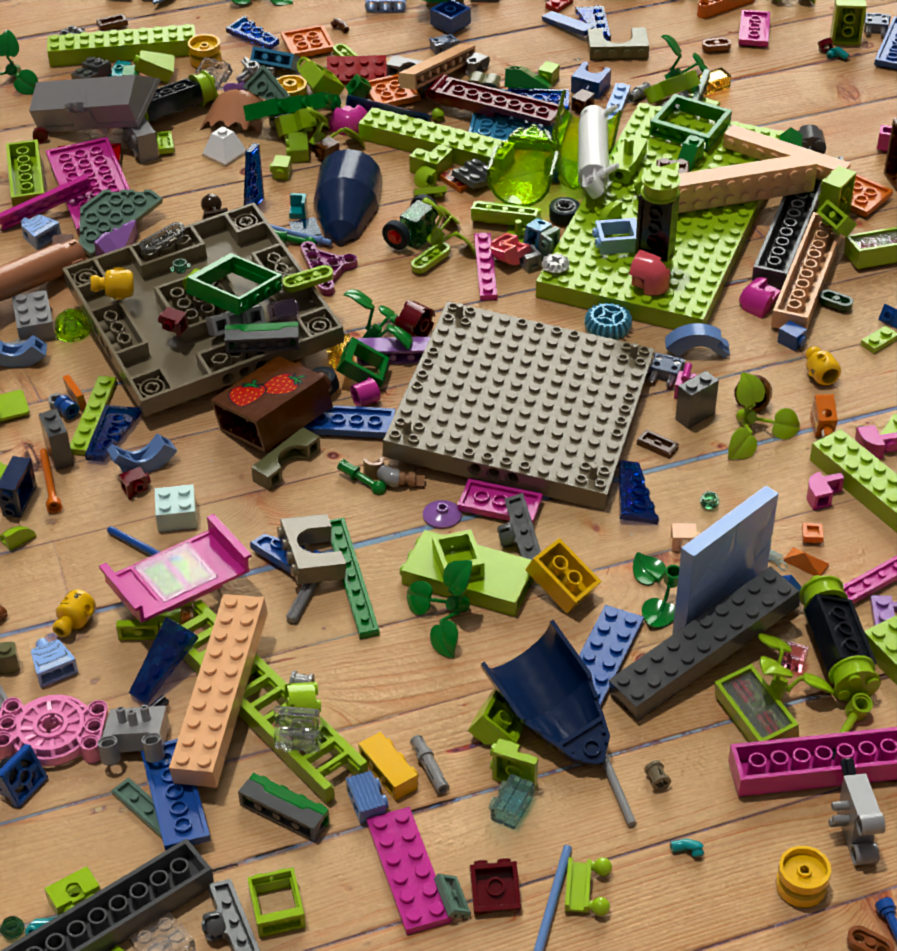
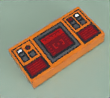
M452 168L439 174L440 180L458 192L470 188L451 176Z
M70 375L63 376L68 393L79 405L80 410L85 409L86 402L83 393Z

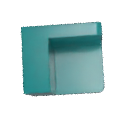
M291 193L289 219H306L308 210L307 195L304 193Z

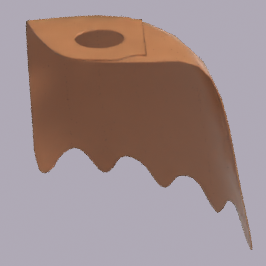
M242 89L225 91L213 102L200 130L208 121L210 126H213L218 121H223L226 127L239 122L244 130L253 125L260 136L262 120L246 121L243 106L261 102L263 99L252 92Z

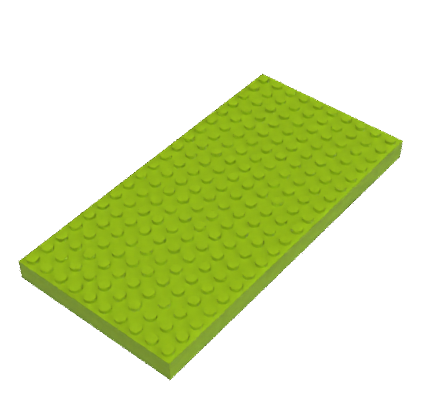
M639 103L609 154V166L612 165L614 156L624 138L629 134L648 139L646 155L628 184L609 180L600 197L592 199L588 193L586 194L551 254H563V256L568 257V261H570L569 268L561 273H551L543 268L536 280V297L584 309L592 308L593 305L598 306L599 303L605 304V302L607 304L613 303L614 305L620 304V307H625L629 311L632 320L674 330L688 324H707L765 199L678 213L675 253L672 259L673 269L670 271L669 289L663 294L650 296L644 294V289L631 285L632 275H629L636 253L600 255L599 248H596L592 229L595 228V221H599L600 211L607 204L616 200L623 201L622 215L617 219L636 218L637 220L639 197L636 196L637 190H634V181L638 180L639 173L656 166L657 160L662 158L677 160L683 145L649 135L650 121L660 111L662 106ZM676 109L665 120V122L706 134L717 122ZM731 121V124L708 152L704 151L702 158L690 172L762 161L723 148L724 133L732 125L779 139L780 134L785 131ZM628 233V234L604 235V237H605V238L625 237V236H629V233Z

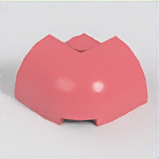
M505 233L491 241L490 251L497 260L511 265L520 264L519 258L531 252V247L528 244L519 242L517 235Z
M639 250L630 267L629 275H632L631 285L644 289L645 295L663 294L669 289L670 270L660 261V257Z

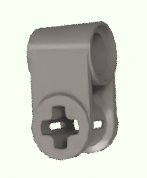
M477 52L473 53V55L466 59V75L470 76L471 72H482L490 63L489 56Z

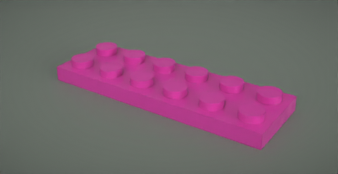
M410 807L366 818L367 827L406 935L451 923L452 917H448L434 881L436 875Z

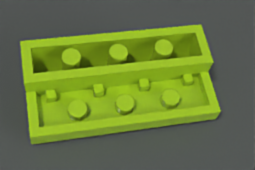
M474 201L471 207V220L515 226V220L520 219L522 227H526L527 224L541 216V208L485 201Z

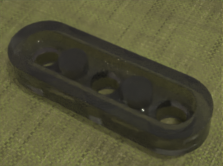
M175 222L143 239L139 244L141 253L152 255L179 240L185 235V226L182 223Z

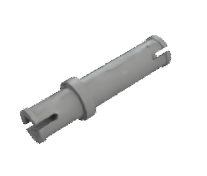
M422 735L412 737L410 744L416 752V759L423 765L438 794L447 792L450 785L436 763L433 751L427 747Z

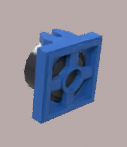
M24 744L14 756H7L0 762V794L8 797L14 807L19 808L48 778L31 745Z

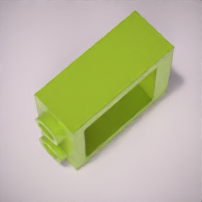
M472 530L432 537V551L442 578L444 569L448 565L443 551L467 546L470 547L474 557L472 559L470 580L485 577V563Z
M294 867L282 868L274 872L259 873L247 877L259 938L306 927ZM291 887L295 908L261 915L257 894Z

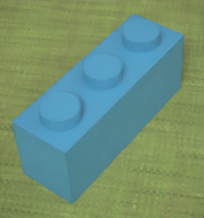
M253 46L250 61H257L262 66L297 72V62L300 57L292 53Z

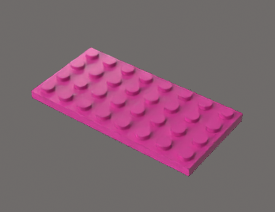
M108 137L45 150L58 186L86 174L93 190L65 202L77 234L80 233V207L103 190H111V192L130 190Z

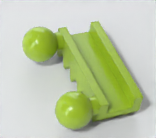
M568 857L565 911L588 913V910H591L597 916H604L609 912L610 903L606 898L597 897L593 901H589L591 871H595L599 876L609 875L612 871V863L609 859L601 857L596 861L587 859V863L573 862V858Z

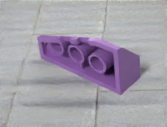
M132 220L125 223L119 229L114 228L110 233H103L94 242L96 256L134 244L138 236L136 221Z

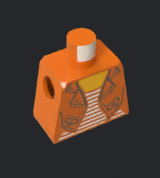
M816 394L814 396L810 420L816 437L824 438L835 432L838 418L834 394Z

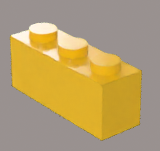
M381 731L358 743L359 754L367 761L369 770L372 771L376 778H379L382 786L395 801L418 789L417 779L419 776L416 769L408 765L404 755L401 752H397L391 739L386 738Z

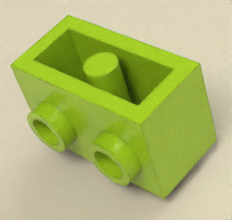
M828 199L816 212L823 218L821 221L828 227L830 225L833 226L831 230L838 236L842 234L847 237L857 226L856 222Z

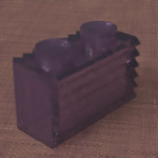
M290 298L268 304L267 310L270 321L273 322L298 315V302Z

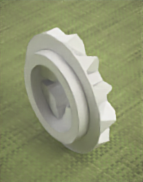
M548 254V256L543 258L542 267L551 273H561L569 268L570 261L563 254Z

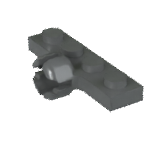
M521 493L504 499L510 521L498 526L497 532L504 548L518 546L521 557L532 560L541 550L524 495Z
M227 879L208 884V892L215 911L205 913L202 916L203 933L207 934L205 938L208 941L226 939L232 951H260L232 880Z

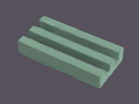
M438 873L434 881L448 917L455 915L456 918L462 916L463 919H467L471 912L457 876Z

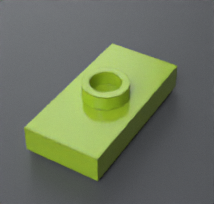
M171 131L157 132L156 140L159 155L175 153Z

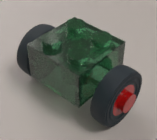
M426 194L416 196L412 200L410 207L400 215V221L391 220L384 225L382 235L389 246L401 250L406 246L418 249L425 244L426 238L431 234V230L435 226V219L438 217V213L434 207L427 203H422V201L427 197L437 205L433 198Z

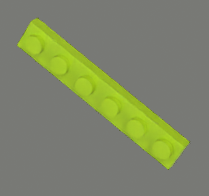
M98 376L70 443L72 455L88 456L116 387V377Z

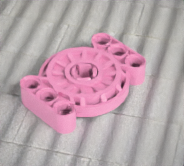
M48 695L37 698L23 706L21 700L16 697L6 699L0 710V760L7 756H14L24 744L31 745L42 766H56L67 763L80 754L87 763L98 762L101 758L97 742L103 736L109 715L106 702L95 700L86 706L79 699L71 696Z

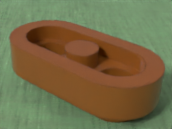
M728 38L705 39L702 42V49L708 53L727 51L731 48V40Z
M853 926L848 931L847 944L855 951L895 950L894 944L888 938L864 926Z

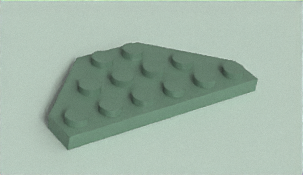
M103 190L80 207L79 243L82 245L84 252L92 258L96 255L94 242L103 233H110L114 228L119 229L123 224L135 220L136 223L161 205L163 198L152 190H144V192H134V190L111 192V190Z

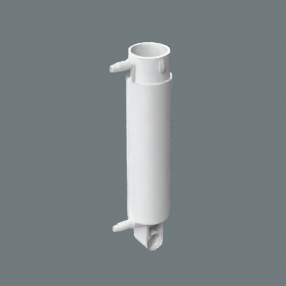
M617 104L607 109L597 105H590L585 107L580 114V121L578 123V182L592 199H596L603 194L604 187L609 181V174L620 167L618 163L609 166L608 115L618 109Z

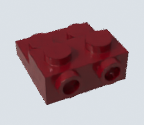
M509 858L498 859L497 863L479 860L470 865L469 872L474 914L521 910L517 861H511Z

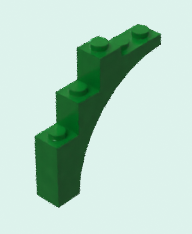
M318 92L283 99L273 98L244 105L243 109L245 120L254 122L292 114L299 109H305L307 106L313 107L315 111H334L337 107L341 108V100L337 94Z

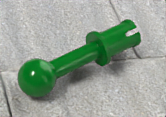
M274 230L284 244L286 241L297 244L310 241L317 245L313 237L300 238L287 235L288 231Z
M345 459L339 462L337 469L350 476L351 480L357 478L371 487L372 492L376 495H382L386 492V484L383 481L372 480L360 472L361 468L359 466L356 467Z

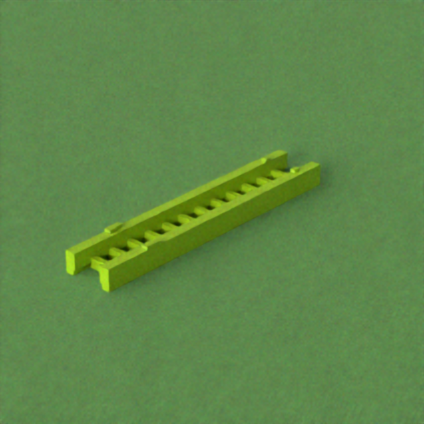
M201 599L193 603L194 618L175 629L167 620L159 623L161 637L197 674H199L206 649L200 653L196 649L209 642L217 616ZM201 627L205 629L188 641L184 638ZM256 654L250 673L256 680L246 686L238 715L282 758L297 776L325 803H328L335 798V792L332 784L324 777L342 765L354 776L360 773L363 774L368 772V763L320 715L319 726L305 727L308 731L289 743L284 737L299 727L289 728L286 723L275 729L271 725L285 716L284 707H286V699L284 700V688L287 683ZM263 687L269 691L252 703L246 700L247 697ZM275 700L282 704L265 716L258 712ZM314 739L321 743V745L304 756L297 751ZM328 752L335 756V758L317 770L311 765V763Z

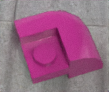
M347 105L342 109L337 107L330 117L329 130L336 132L341 128L347 127L359 134L358 123L368 112L360 105H357L355 108ZM344 132L339 133L341 135L347 136Z
M759 277L743 289L739 302L744 311L762 319L771 310V305L778 299L781 290L768 285L767 278Z

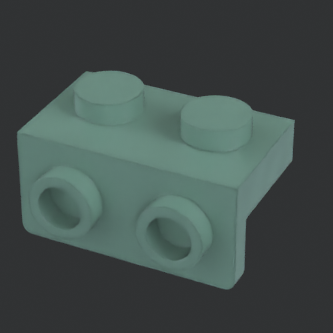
M557 226L540 233L541 263L545 256L552 254L560 240V229Z

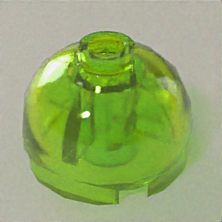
M69 308L57 315L55 319V333L62 341L74 342V339L79 337L82 340L89 335L90 324L81 310Z

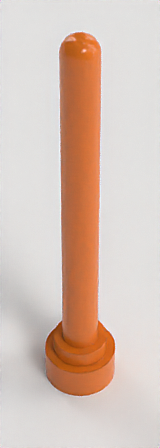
M43 448L40 450V456L49 497L46 501V508L50 513H58L62 510V502L56 496L48 452Z

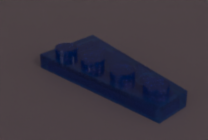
M620 460L619 519L658 525L659 516L655 513V505L649 497L650 491L645 486V478L638 462Z

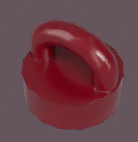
M825 38L818 42L819 49L824 53L833 48L832 38Z
M43 127L34 128L32 133L33 140L38 139L39 144L45 143L48 140L47 130Z

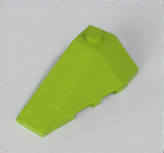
M494 687L473 719L468 732L486 745H493V743H497L498 739L517 743L523 726L520 725Z

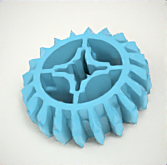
M605 302V304L599 303L598 306L593 305L592 308L588 309L584 325L587 333L618 340V338H624V335H628L632 327V318L629 311L625 307H620V304L614 305L613 303L607 304Z

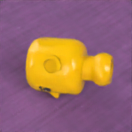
M114 267L105 272V277L93 275L91 276V291L105 290L107 297L114 298V300H125V298L131 297L134 293L133 272L124 269V267Z
M817 346L807 349L805 357L807 359L806 369L809 371L808 376L813 377L820 385H830L836 382L841 375V366L834 356L828 351H821Z
M75 589L70 591L56 608L58 620L53 623V632L57 636L64 638L70 635L72 629L82 628L96 610L94 598L83 590Z

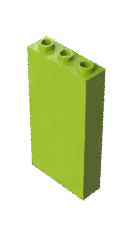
M424 530L421 537H417L414 549L409 551L406 563H403L400 567L399 574L402 577V584L410 586L416 581H425L432 586V593L445 597L454 596L448 592L449 587L444 584L432 551V537L440 536L441 534ZM478 545L485 563V577L470 580L466 591L462 595L469 599L470 604L515 617L534 580L525 571L532 560ZM469 546L443 551L447 564L452 561L474 559Z

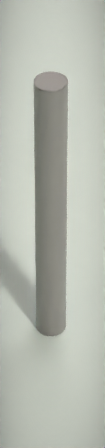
M606 753L602 766L628 827H634L637 822Z

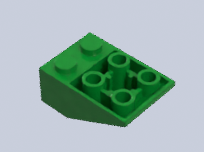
M508 66L505 68L504 87H508V90L523 88V91H532L538 89V92L545 93L553 87V84L524 66Z

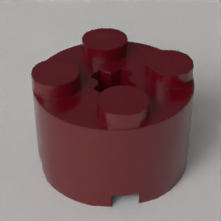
M407 300L400 315L395 318V325L405 330L411 337H427L434 326L432 317H435V312L433 309L416 301Z

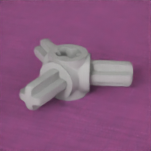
M244 57L241 60L244 66L243 73L236 77V81L242 83L247 79L249 80L261 68V65L257 61H250V59ZM267 67V69L274 76L275 69L273 67Z

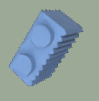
M372 771L346 778L347 793L360 824L366 823V818L386 813V808H389L388 800L385 794L381 795L380 780L378 777L374 778Z

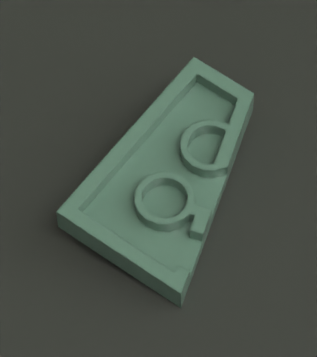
M264 65L242 86L265 100L291 97Z

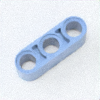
M365 0V9L368 12H403L406 9V0Z

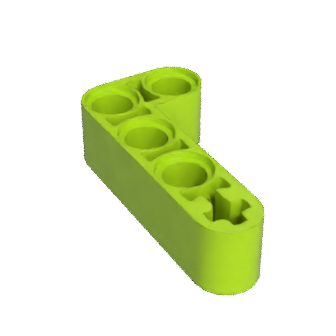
M693 69L658 82L643 91L648 103L652 104L667 96L693 88L701 84L696 70Z

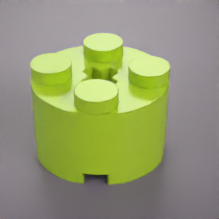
M317 682L285 684L284 700L286 699V707L284 708L286 723L289 728L319 726L321 700L316 699V695H318Z

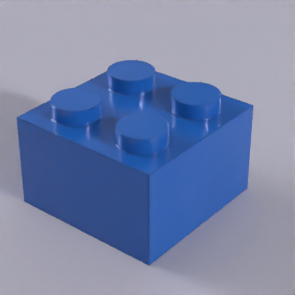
M455 0L442 2L430 9V25L448 34H453L471 24V8Z

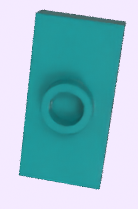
M117 60L111 69L112 73L107 75V77L122 76L123 66L132 65V62Z

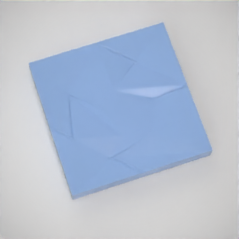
M764 486L681 548L673 634L767 569L779 493L768 486Z

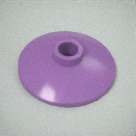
M447 500L433 501L423 510L424 521L429 526L438 529L451 528L457 525L462 517V512L457 509V504Z

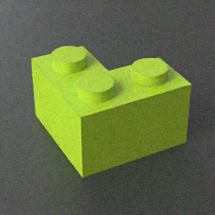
M307 108L299 109L292 114L278 116L274 119L279 138L284 137L285 139L289 138L288 133L307 132L308 134L317 126L316 118L307 111Z
M438 145L432 152L417 148L409 156L410 172L416 173L420 167L427 166L436 170V180H438L439 174L448 170L453 165V148Z

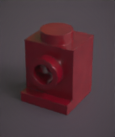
M167 307L158 317V322L162 324V329L176 333L177 337H180L188 327L186 312Z
M141 467L119 474L121 489L129 500L132 499L133 495L148 490V484L151 483L148 473H144Z

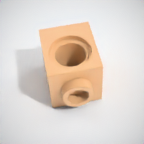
M672 523L670 536L672 551L681 552V548L700 534V532H696V524Z

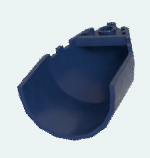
M352 149L338 150L326 156L320 164L313 202L314 211H316L324 237L335 241L337 246H344V243L349 240H357L365 230L367 222L372 220V215L377 213L379 209L382 187L380 167L372 157L362 151Z
M554 620L550 621L546 632L541 638L516 658L494 668H489L485 661L481 663L482 670L521 725L573 763L599 766L604 762L610 733L599 704L591 672Z

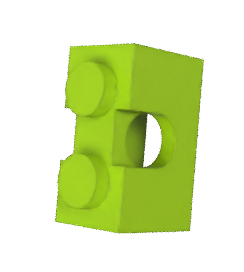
M87 866L44 888L48 903L56 916H59L101 890L100 885Z

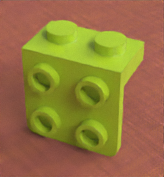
M23 390L0 394V422L22 417L30 413Z

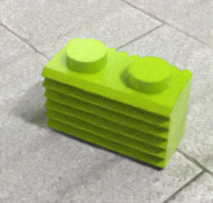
M307 132L288 133L286 153L287 156H291V163L299 161L308 162Z

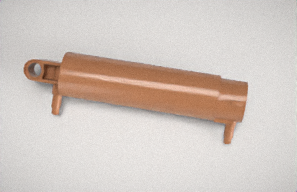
M70 239L1 265L0 302L64 276L62 268L86 260L82 245L77 240Z

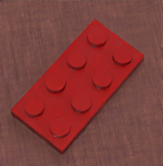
M386 55L327 56V70L334 73L342 84H348L356 74L368 81L387 77Z

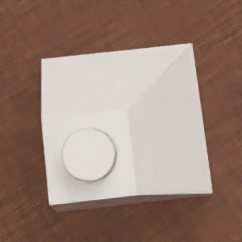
M222 126L211 134L202 155L227 167L246 154L247 150L234 131Z

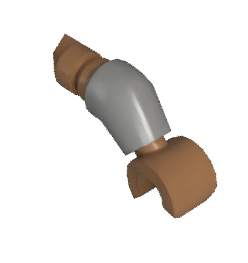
M382 457L378 458L377 463L369 462L367 458L363 459V474L371 479L379 478L387 486L399 487V485L404 486V483H407L408 486L425 485V475H415V472H409V474L400 472L399 469H393L384 465V458Z

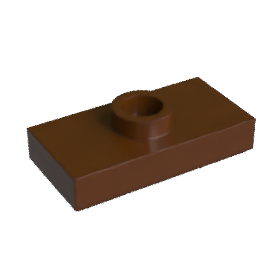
M124 14L97 19L96 24L100 31L113 30L117 27L128 25V20Z

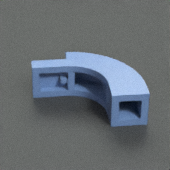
M702 323L684 325L673 330L665 337L666 349L677 357L683 355L687 350L699 346L710 348L723 358L730 355L728 341L725 338H721V330L712 325Z
M34 335L25 342L16 345L0 341V365L11 368L31 366L46 356L47 344Z
M156 434L148 445L137 451H126L113 444L107 449L111 455L110 459L120 467L123 473L137 467H141L144 473L154 471L166 464L178 451L170 439Z

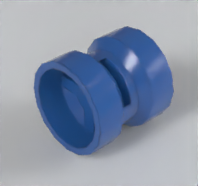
M67 395L59 396L54 402V409L62 413L66 419H73L79 413V405Z

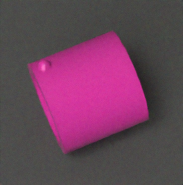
M367 378V380L350 387L351 397L358 407H363L373 402L377 403L381 398L379 387L372 378Z

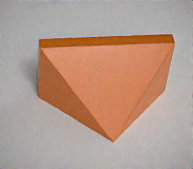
M795 547L784 558V562L814 576H821L829 567V563Z

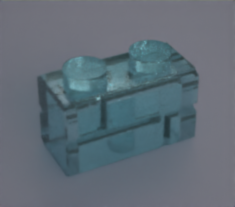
M513 774L509 776L507 781L503 780L499 787V795L497 798L493 797L489 804L492 821L499 824L503 823L504 826L512 829L516 828L535 796V784L526 779L522 780L521 777Z

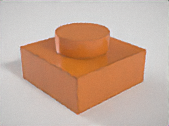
M802 523L803 542L823 543V524Z

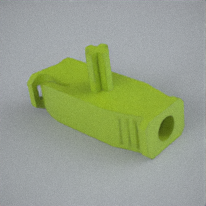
M632 134L624 138L612 165L618 163L620 167L609 174L610 181L624 184L630 182V179L635 175L647 153L648 139Z

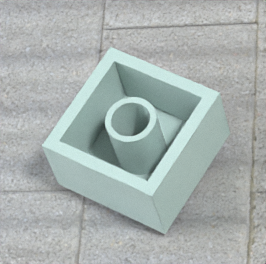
M193 484L154 488L158 532L198 528Z

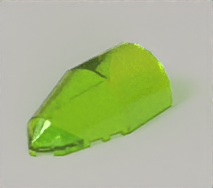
M563 89L551 134V142L558 180L567 189L574 191L583 188L578 182V123L580 119L572 115L565 108L564 98L566 90ZM621 110L611 119H608L609 155L615 146Z
M535 124L524 130L523 127H520L513 131L507 140L501 141L500 146L494 147L487 167V180L489 188L495 197L503 203L530 207L541 202L549 193L559 154L555 150L556 147L552 143L553 140L549 131L546 129L542 131Z

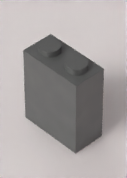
M704 371L679 385L675 419L689 429L714 415L719 380L709 372Z
M54 409L40 413L39 419L45 447L55 470L73 466L68 433L58 410Z

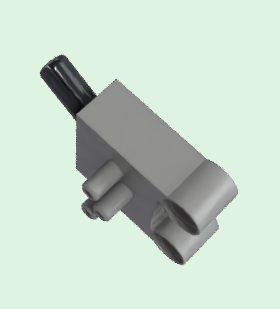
M160 696L150 706L143 705L136 708L118 707L117 709H110L103 736L97 742L102 764L109 766L117 764L121 760L120 752L144 751L145 760L150 763L161 761L165 757L164 744L169 727L166 708L169 700L165 696Z
M853 758L842 759L840 764L843 782L840 800L831 803V808L833 811H837V815H833L828 820L829 826L831 828H842L854 866L879 863L878 846L873 840L875 834L885 833L884 816L879 809L867 774H856Z

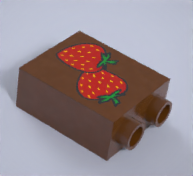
M277 356L212 398L211 403L221 431L267 452L333 407L329 391L332 390V384L323 372L316 373L305 368L300 362L293 363Z

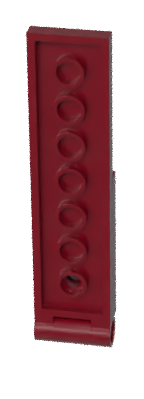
M445 74L440 75L426 91V96L430 100L436 99V103L444 104L445 106L456 107L488 117H494L497 113H500L501 115L539 123L544 126H551L563 112V105L448 77Z

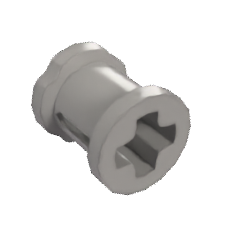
M293 670L289 684L315 682V674H299Z

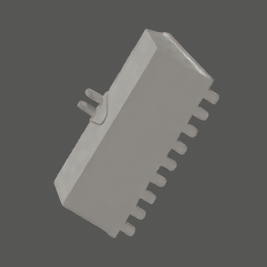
M124 75L36 82L29 112L36 126L43 127L47 132L137 127L141 124L161 79L141 75Z

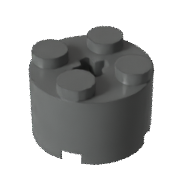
M812 124L800 127L798 132L802 134V147L824 154L826 143L822 129L820 130L818 126Z

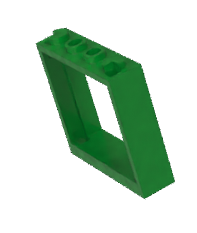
M674 94L650 121L649 135L683 144L690 135L698 136L705 139L704 151L708 152L731 124L732 110ZM676 109L717 122L706 134L665 122V120Z
M230 253L188 276L186 293L231 313L240 315L279 292L282 288V274ZM234 273L260 285L238 297L211 284Z

